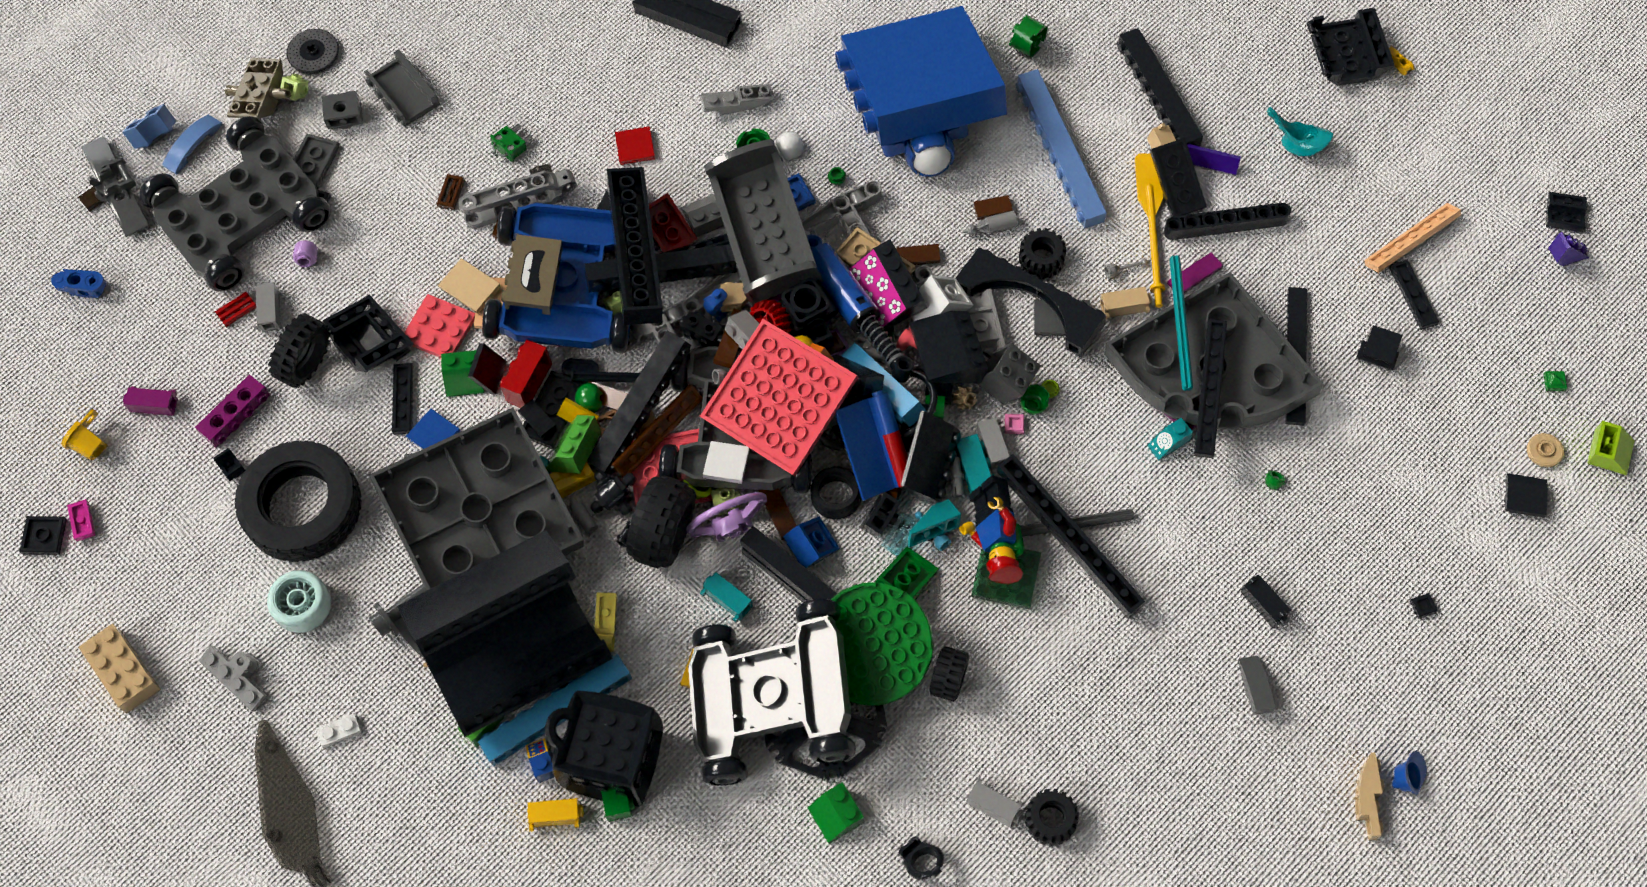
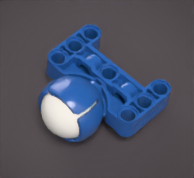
M968 125L881 147L886 157H894L905 153V160L915 174L918 173L924 177L935 176L943 173L949 168V165L953 164L955 146L952 140L965 138L969 133Z

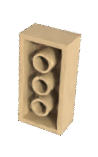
M113 623L78 647L116 705L126 714L161 690L122 631Z

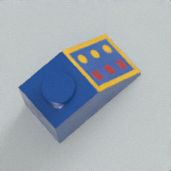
M545 738L525 745L531 768L538 783L554 778L552 770L553 760Z

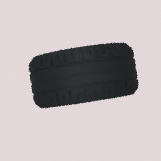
M839 466L825 468L812 481L810 487L812 505L822 516L833 520L844 519L853 514L859 507L861 494L854 473L847 468ZM839 481L847 484L853 493L846 502L833 505L825 502L820 497L821 489L830 482Z

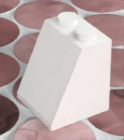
M931 275L919 289L927 308L911 316V318L916 321L948 311H967L973 306V303L956 278Z

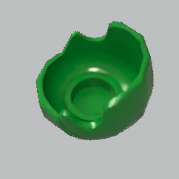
M583 384L576 391L575 403L595 413L602 406L600 400L602 392L596 384Z
M1039 384L1029 385L1024 395L1020 397L1022 409L1031 415L1042 414L1048 407L1049 392Z

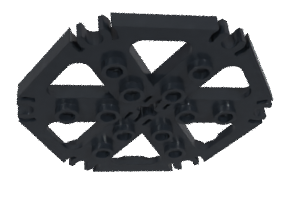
M875 705L877 715L873 720L851 713L846 732L848 735L862 739L865 742V748L850 761L820 763L817 767H811L794 760V751L809 740L805 726L788 729L780 736H775L773 733L764 735L766 748L774 743V745L769 747L768 751L769 753L773 750L779 751V755L775 757L776 761L781 760L784 756V759L779 762L781 765L824 780L823 771H825L827 780H830L829 773L831 771H835L837 777L840 778L841 772L839 769L842 768L843 776H845L880 747V745L875 744L873 741L882 743L883 739L878 738L876 735L878 732L886 733L884 727H879V725L887 727L884 705Z

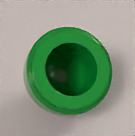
M1274 470L1268 471L1265 477V484L1273 490L1280 489L1286 481L1283 474Z

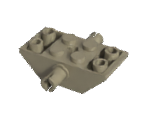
M250 58L239 86L226 85V96H234L227 117L242 118L251 116L261 119L273 115L279 99H290L291 90L289 88H280L282 77H284L281 59Z

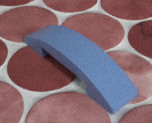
M209 114L194 122L173 144L164 159L163 167L177 175L188 163L186 158L207 135L212 137L223 125L222 122Z

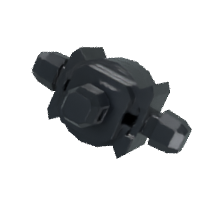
M601 470L597 471L594 477L597 483H599L595 486V489L598 491L595 493V496L598 500H595L590 505V509L593 513L597 514L604 510V507L609 511L615 509L616 512L620 511L622 515L629 516L633 512L629 504L632 500L629 496L632 493L629 486L632 487L636 483L637 478L633 473L626 474L623 477L624 479L619 476L612 477Z

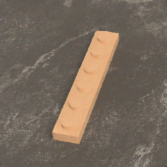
M1446 203L1365 259V266L1378 273L1460 217L1461 209Z

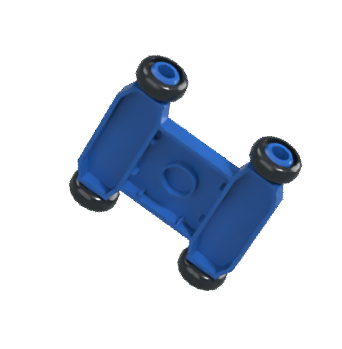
M542 203L518 207V210L513 206H503L499 212L497 225V240L500 245L511 246L512 241H516V236L519 234L562 240L563 250L551 315L543 314L542 309L510 305L509 309H505L504 302L502 305L499 299H489L485 303L482 318V334L484 338L496 340L501 334L518 342H525L527 339L538 344L588 349L605 344L610 346L611 344L614 352H626L629 345L631 325H624L622 312H617L613 318V311H608L598 306L599 292L589 293L585 278V263L604 261L605 253L615 251L610 211Z

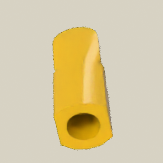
M1393 46L1389 47L1394 65L1403 76L1407 75L1408 71L1414 70V64L1401 55Z

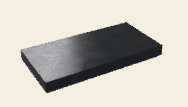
M1185 138L1150 149L1149 151L1170 216L1186 215L1206 208L1207 205Z
M551 370L535 402L557 427L544 438H541L525 421L523 426L531 441L554 449L568 422L557 416V413L565 398L575 402L576 391L581 385L585 384L584 382L574 381L572 384L571 377Z

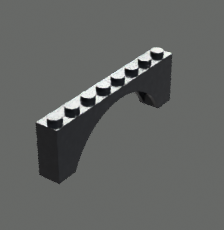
M978 247L956 276V280L969 297L987 289H1015L1030 293L1045 301L1062 322L1066 336L1065 349L1081 358L1105 326L1106 315L1101 310L1094 309L1088 306L1086 302L1073 298L1068 292L1060 291L1053 284L1040 280L1036 275L1025 272L1021 267L1010 264L1006 259L993 255L987 249L984 250Z

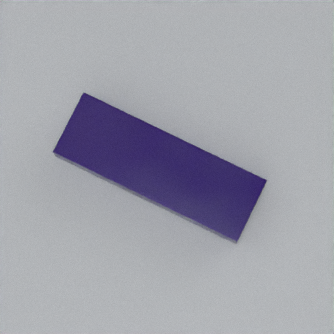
M1191 144L1187 145L1193 165L1234 175L1237 174L1241 156Z

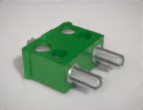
M519 123L512 128L506 125L494 135H490L492 149L494 150L492 154L495 157L497 155L506 157L509 161L514 162L515 158L527 150L526 144L533 139V136L529 133L522 139L516 134L521 129Z

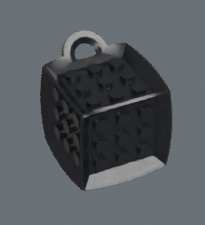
M576 691L568 707L554 710L549 715L545 725L547 740L555 748L552 770L556 781L566 790L603 801L601 791L607 792L608 788L615 789V794L626 797L628 795V798L633 797L634 806H642L655 772L663 735L661 717L653 707L608 694ZM567 719V729L562 739L558 736L556 727L560 720Z

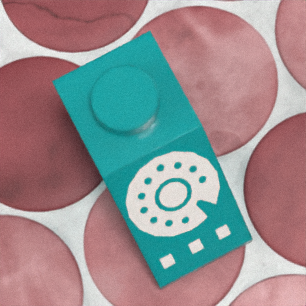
M1179 418L1165 427L1147 447L1159 461L1190 442L1193 431L1182 418Z

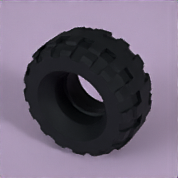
M665 475L662 477L656 476L649 480L636 505L627 534L626 551L635 561L659 569L661 567H670L674 560H676L687 536V526L692 521L696 504V492L689 487L688 483Z

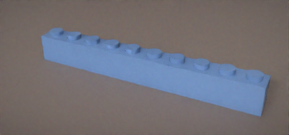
M1036 69L1018 75L1016 83L1017 92L1021 93L1023 105L1029 110L1030 120L1034 121L1038 136L1041 135L1043 147L1049 152V160L1056 167V175L1063 182V190L1070 197L1069 202L1071 207L1075 208L1077 212L1078 222L1082 223L1084 229L1104 223L1106 218L1104 206L1039 70Z

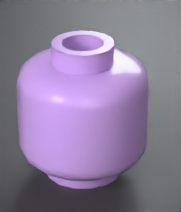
M308 240L297 242L293 251L294 262L301 267H310L316 263L318 256L316 244Z

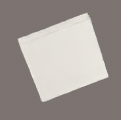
M711 441L703 478L742 484L750 451L749 447Z

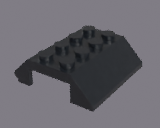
M1375 8L1358 10L1355 19L1323 24L1324 16H1317L1306 23L1309 33L1312 34L1311 39L1314 48H1316L1318 61L1321 63L1320 67L1323 76L1327 77L1328 81L1337 86L1372 81L1395 66Z

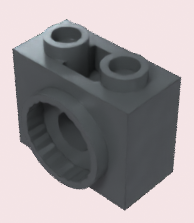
M357 91L321 96L323 120L328 130L335 128L347 129L354 125L363 124L361 100Z

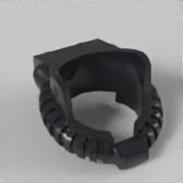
M915 836L910 838L908 843L899 849L898 854L903 860L902 864L906 866L907 872L911 877L917 880H927L932 878V876L937 877L942 872L944 854L939 847L927 842H921L920 838ZM929 854L937 858L936 866L931 871H918L914 868L915 861L922 855Z

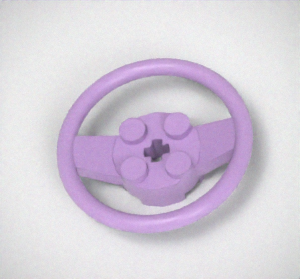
M754 492L723 502L693 519L687 526V532L694 538L699 536H715L718 542H724V537L736 538L749 530L748 527L753 526L751 519L767 502V496L761 492ZM750 502L744 510H739V508L733 509L728 512V516L713 519L711 525L697 527L720 512Z

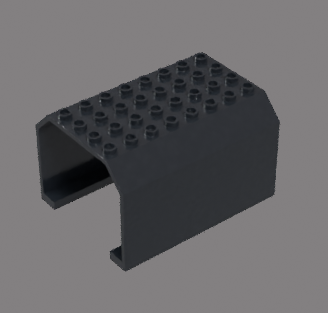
M546 530L397 606L464 737L613 659L604 639L601 640L589 624L569 585L570 581L576 579L569 561Z

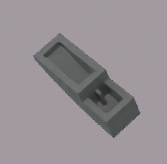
M1259 657L1239 658L1238 664L1246 697L1249 698L1253 715L1273 713L1276 705Z

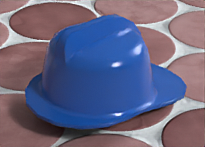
M1413 751L1406 762L1395 767L1393 788H1399L1404 792H1412L1414 795L1419 794L1427 774L1425 759L1419 751Z

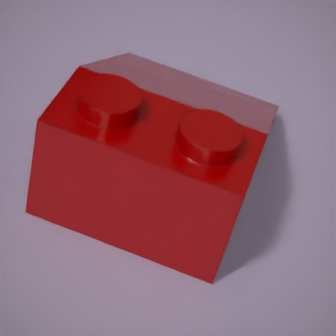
M668 193L649 204L653 240L662 252L689 245L697 240L694 232Z

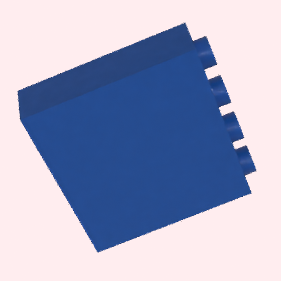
M963 6L841 35L843 50L835 52L838 70L840 73L844 72V80L848 92H853L857 113L863 112L862 120L866 134L875 133L881 146L1007 115L1005 83Z

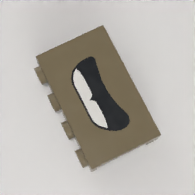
M517 234L516 241H512L511 252H513L512 258L509 257L508 260L510 272L505 276V285L507 287L506 291L502 292L501 301L505 304V309H509L510 305L542 309L543 314L551 315L563 250L562 240Z

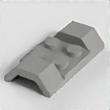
M987 289L980 295L969 297L973 306L967 311H969L982 352L984 349L994 352L1004 347L1005 342L991 289Z

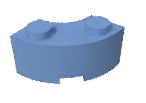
M162 104L146 112L144 118L134 120L122 133L134 149L146 148L159 135L169 133L173 129L172 126L175 124L176 119L165 104Z

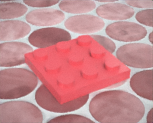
M427 294L404 333L413 342V347L441 358V354L457 352L474 323L475 313Z

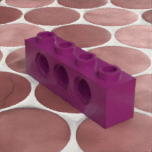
M249 374L195 426V429L203 438L217 448L226 441L233 431L240 427L247 417L254 413V410L260 404L266 402L270 393L264 385Z

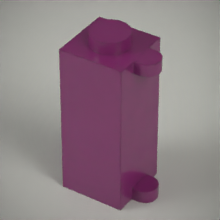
M131 386V388L128 387L127 393L123 397V404L129 412L174 416L178 401L176 397L177 390L142 389Z

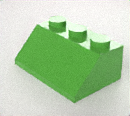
M577 415L565 430L546 466L547 472L581 473L602 432L595 416Z

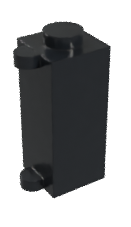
M1259 574L1243 585L1242 595L1272 628L1277 624L1281 626L1288 621L1291 609Z

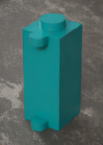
M717 572L705 579L700 595L703 597L708 595L734 616V622L741 621L752 609V600Z

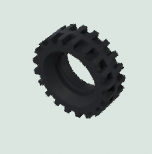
M306 313L303 315L299 314L297 319L293 318L291 324L286 325L284 333H280L279 341L273 346L275 349L270 354L272 359L268 363V366H270L268 370L271 373L270 376L292 388H299L300 384L303 386L307 379L310 380L312 378V374L317 371L318 365L323 362L322 358L328 350L326 348L330 344L331 332L329 331L331 328Z

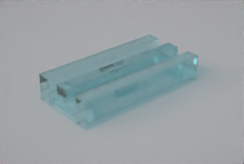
M901 513L880 546L898 556L908 541L909 531L917 522ZM905 519L906 522L902 526L901 530L899 531L891 545L888 546L887 544L901 524L902 520ZM911 523L912 526L902 539L897 549L894 550V547L896 546L897 542L899 541V539Z

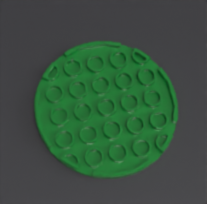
M876 582L857 584L844 589L834 596L831 600L836 601L841 609V616L836 621V626L843 635L850 701L869 706L884 705L902 699L911 693L925 677L931 664L934 648L930 621L920 604L905 591L892 585Z

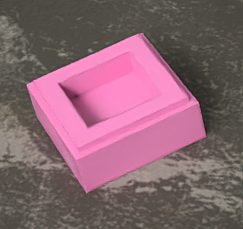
M1005 414V434L1024 435V414Z

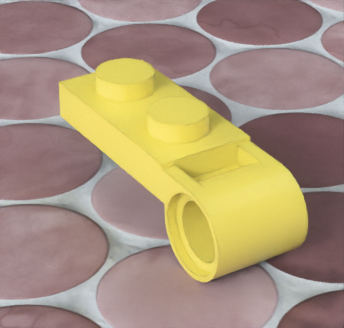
M597 592L594 631L601 640L604 639L609 651L613 652L618 593Z

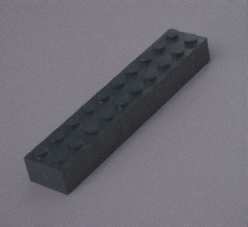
M644 167L607 169V189L624 325L662 323L663 307Z

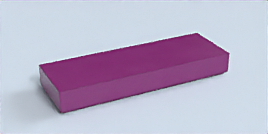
M1212 252L1182 271L1184 293L1222 269V263ZM1169 279L1167 284L1172 289V280Z

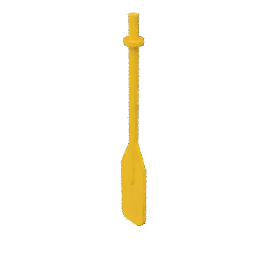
M1140 153L1136 155L1134 160L1137 200L1148 216L1153 284L1150 286V291L1154 293L1155 307L1161 308L1163 307L1162 292L1165 291V285L1161 283L1156 214L1163 200V191L1151 154Z

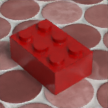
M527 339L524 345L519 347L515 361L513 360L510 363L507 375L500 382V387L507 403L521 408L534 399L552 366L547 347Z

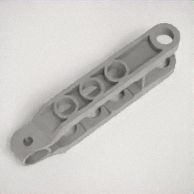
M565 169L558 172L541 171L464 195L459 200V207L461 212L465 213L464 220L466 225L471 229H477L496 223L500 209L503 206H513L518 210V207H523L521 204L525 200L530 201V204L542 203L553 205L562 196L572 192L576 188L577 183L574 174L570 170ZM536 180L543 181V183L540 185L534 184ZM520 185L526 186L524 190H516ZM501 191L508 192V194L505 196L499 195ZM541 195L548 196L545 200H539ZM466 202L473 203L470 207H464ZM472 217H478V220L475 222L469 221Z

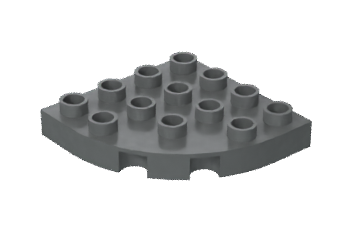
M1231 272L1184 298L1193 389L1191 391H1184L1182 389L1174 304L1110 340L1105 345L1104 355L1138 396L1158 411L1177 420L1182 418L1185 423L1196 426L1208 319L1227 321L1217 429L1248 428L1275 420L1318 396L1323 386L1322 381Z

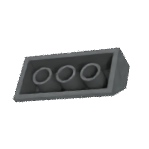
M714 194L681 207L696 237L724 226Z

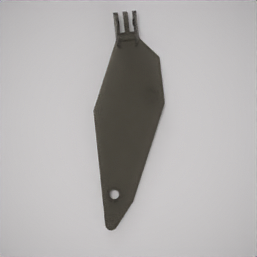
M261 720L258 724L254 752L262 836L281 868L303 873L311 887H326L327 882L332 883L333 880L321 861L314 797L269 722Z

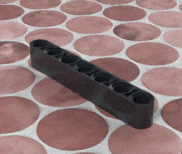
M1274 203L1169 217L1166 221L1164 236L1169 240L1284 226L1290 217L1291 207L1286 203Z

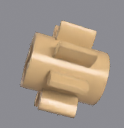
M959 387V390L954 393L953 403L958 404V409L971 410V407L976 404L977 394L972 393L973 388Z

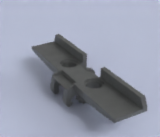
M105 136L81 146L96 177L88 176L87 179L95 187L97 199L102 202L108 201L125 237L145 228L150 229L151 227L131 190L136 186V182L131 178L125 166L124 158L116 159ZM117 174H120L121 177H123V182H119L116 176ZM118 195H125L122 200H116Z

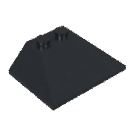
M370 294L323 320V323L331 328L329 332H331L330 338L333 344L356 371L368 372L413 346V342Z

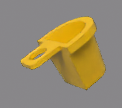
M91 409L80 422L76 421L63 437L62 447L67 450L72 449L90 460L96 459L108 447L105 442L87 429L98 416V412Z

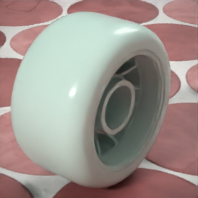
M296 570L280 576L272 584L267 596V606L273 619L282 628L294 633H304L317 628L327 618L331 609V596L328 588L318 576L308 571Z

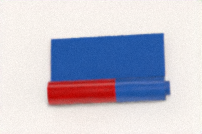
M883 390L873 392L870 398L838 409L835 416L862 500L869 499L893 488L902 487L901 482L908 456L888 392L884 393Z

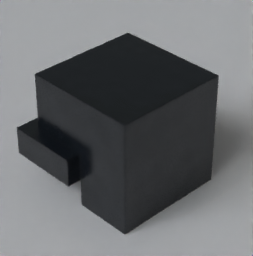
M1373 325L1369 330L1366 341L1362 340L1355 359L1393 371L1400 353L1397 350L1403 335Z

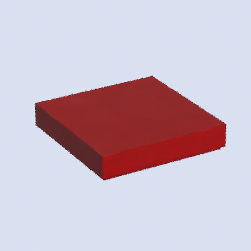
M650 126L615 132L620 165L655 159Z

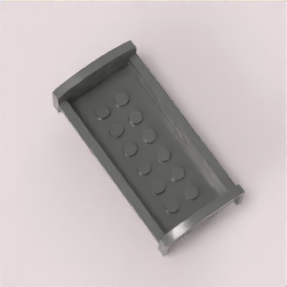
M773 139L755 142L734 149L704 165L744 286V294L752 306L759 301L782 294L785 290L807 278L823 282L782 164V155Z

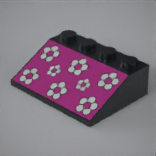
M891 239L874 247L849 268L850 272L880 310V317L877 321H880L879 326L884 327L883 331L927 308L920 291Z

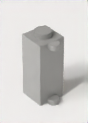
M264 282L256 285V288H253V294H256L257 323L254 324V329L261 330L262 332L280 330V297L277 286L274 282Z
M996 417L983 418L977 422V433L979 439L984 442V453L989 458L990 470L997 469L998 465L1009 457L999 428L1002 422L1001 419H996Z
M979 778L968 795L966 804L1008 827H1011L1013 822L1017 824L1022 815L1019 810L1023 802L1019 800L1017 803L982 784L983 779Z

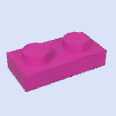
M85 499L67 505L74 540L77 542L96 536L89 502Z

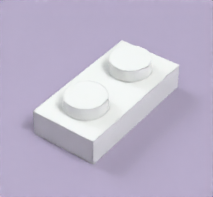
M355 713L316 728L323 748L362 733Z

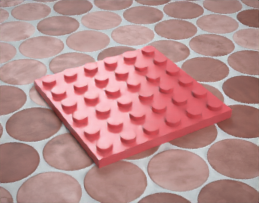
M762 319L700 417L795 477L857 381L858 376L765 319Z

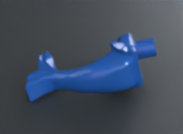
M722 288L715 289L711 295L703 299L704 309L708 314L714 316L719 323L729 313L721 312L722 303L727 298V293Z

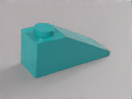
M949 499L932 505L909 531L908 546L913 547L959 528L961 513Z

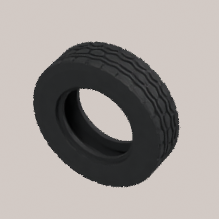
M306 440L282 443L260 454L246 468L245 473L242 474L235 493L237 520L240 521L239 524L249 539L265 554L282 561L288 560L289 562L317 559L336 549L339 544H342L348 538V535L354 529L360 515L359 510H361L362 503L359 483L341 455L326 445ZM299 476H313L327 483L328 497L326 504L320 514L310 522L300 526L287 527L271 520L269 511L271 499L276 490L286 481Z

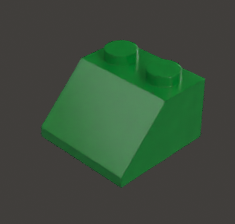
M477 350L441 354V369L446 397L484 393V389L468 377Z
M843 782L824 792L807 808L828 844L864 823V816Z

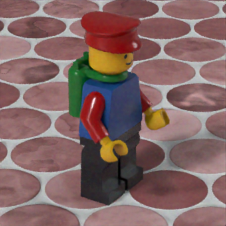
M991 475L981 486L969 494L970 502L974 503L976 510V532L974 531V524L969 521L962 524L959 530L963 535L970 533V538L985 552L989 553V561L986 563V568L990 572L989 579L996 583L1013 584L1021 580L1023 576V571L1019 567L1017 558L1023 554L1025 549L1021 527L1016 522L1013 508H1010L1011 500L1008 482L1006 479Z

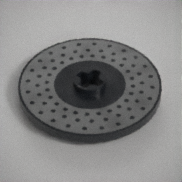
M308 29L292 38L288 44L286 55L290 65L295 70L301 73L314 74L326 70L335 62L339 54V46L336 38L330 32L323 29Z

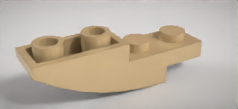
M1372 752L1366 758L1358 777L1355 794L1356 820H1365L1368 841L1377 840L1383 833V823L1378 818L1380 806L1375 798H1379L1384 792V781L1380 779L1381 763L1376 758V752Z

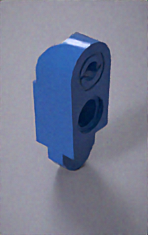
M63 269V271L54 274L51 278V283L57 291L68 292L73 296L99 298L106 287L105 278L97 271Z

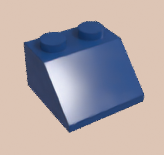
M820 516L797 525L783 536L788 547L796 556L797 561L805 568L819 563L840 549Z

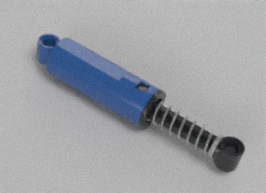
M807 235L817 268L823 278V282L820 283L841 316L854 332H865L864 335L869 338L870 343H873V348L877 349V353L881 354L885 364L889 369H892L891 376L900 383L908 381L914 363L904 353H900L901 349L896 348V343L891 342L892 337H887L888 332H884V327L879 326L880 321L877 320L880 317V310L832 246L827 243L822 244V239L817 235Z

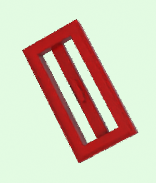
M244 292L216 310L215 313L225 327L254 310L256 304L249 294Z

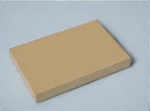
M462 258L438 284L441 290L477 314L484 308L486 301L492 299L502 287L500 283Z

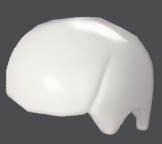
M792 131L784 132L776 139L775 144L783 159H795L802 154L804 145L799 134Z

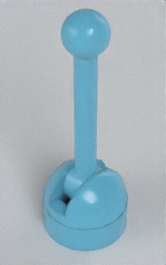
M918 511L915 513L917 519L922 518V512ZM942 534L934 538V544L939 551H943L951 544V540L948 536Z

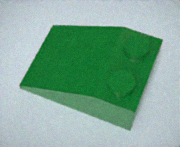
M906 547L881 573L876 583L895 586L916 600L939 568L909 547Z

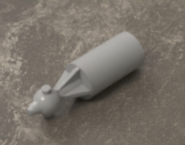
M1013 210L986 217L976 226L974 224L968 225L962 232L969 235H974L977 231L990 234L1017 227L1018 221Z

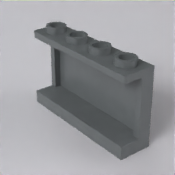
M400 49L393 52L396 58L371 74L368 70H365L366 78L364 80L370 88L373 87L375 89L374 93L378 99L382 98L384 100L383 104L388 111L392 110L395 120L401 122L406 127L438 107L440 103L435 92Z

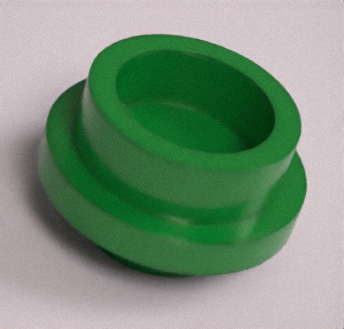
M834 167L828 173V180L832 184L839 185L846 179V173L840 167Z

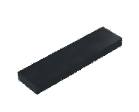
M1408 259L1391 264L1389 269L1420 330L1438 325L1439 320Z
M393 364L392 434H408L412 430L413 364Z

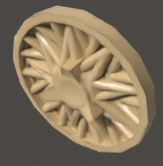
M1540 433L1534 435L1529 440L1526 452L1533 463L1540 467L1548 468L1556 466L1561 462L1564 456V447L1557 437L1551 434Z

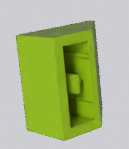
M1602 420L1594 431L1587 464L1627 475L1635 440L1622 426Z

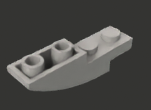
M771 84L737 86L736 91L702 93L700 99L704 112L719 111L720 115H725L765 105L774 100Z

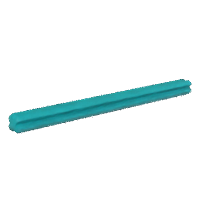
M1172 255L1170 257V270L1181 382L1184 391H1191L1193 389L1181 260L1179 255Z

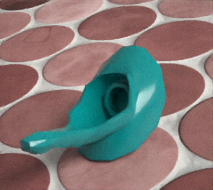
M1271 106L1267 110V115L1275 121L1279 129L1285 134L1282 137V145L1288 152L1297 156H1312L1323 150L1333 138L1334 134L1328 129L1301 122L1291 123L1284 120Z

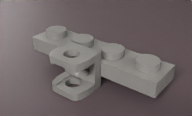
M210 645L198 660L251 711H256L266 699L267 695L248 678L255 673L260 665V661L251 653L245 654L239 651L229 660L219 649Z

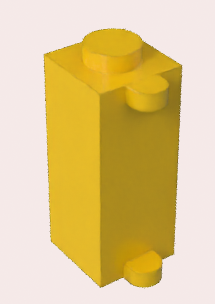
M577 798L528 802L530 832L534 831V827L575 824V828H578L581 824V817H584L583 804H580Z

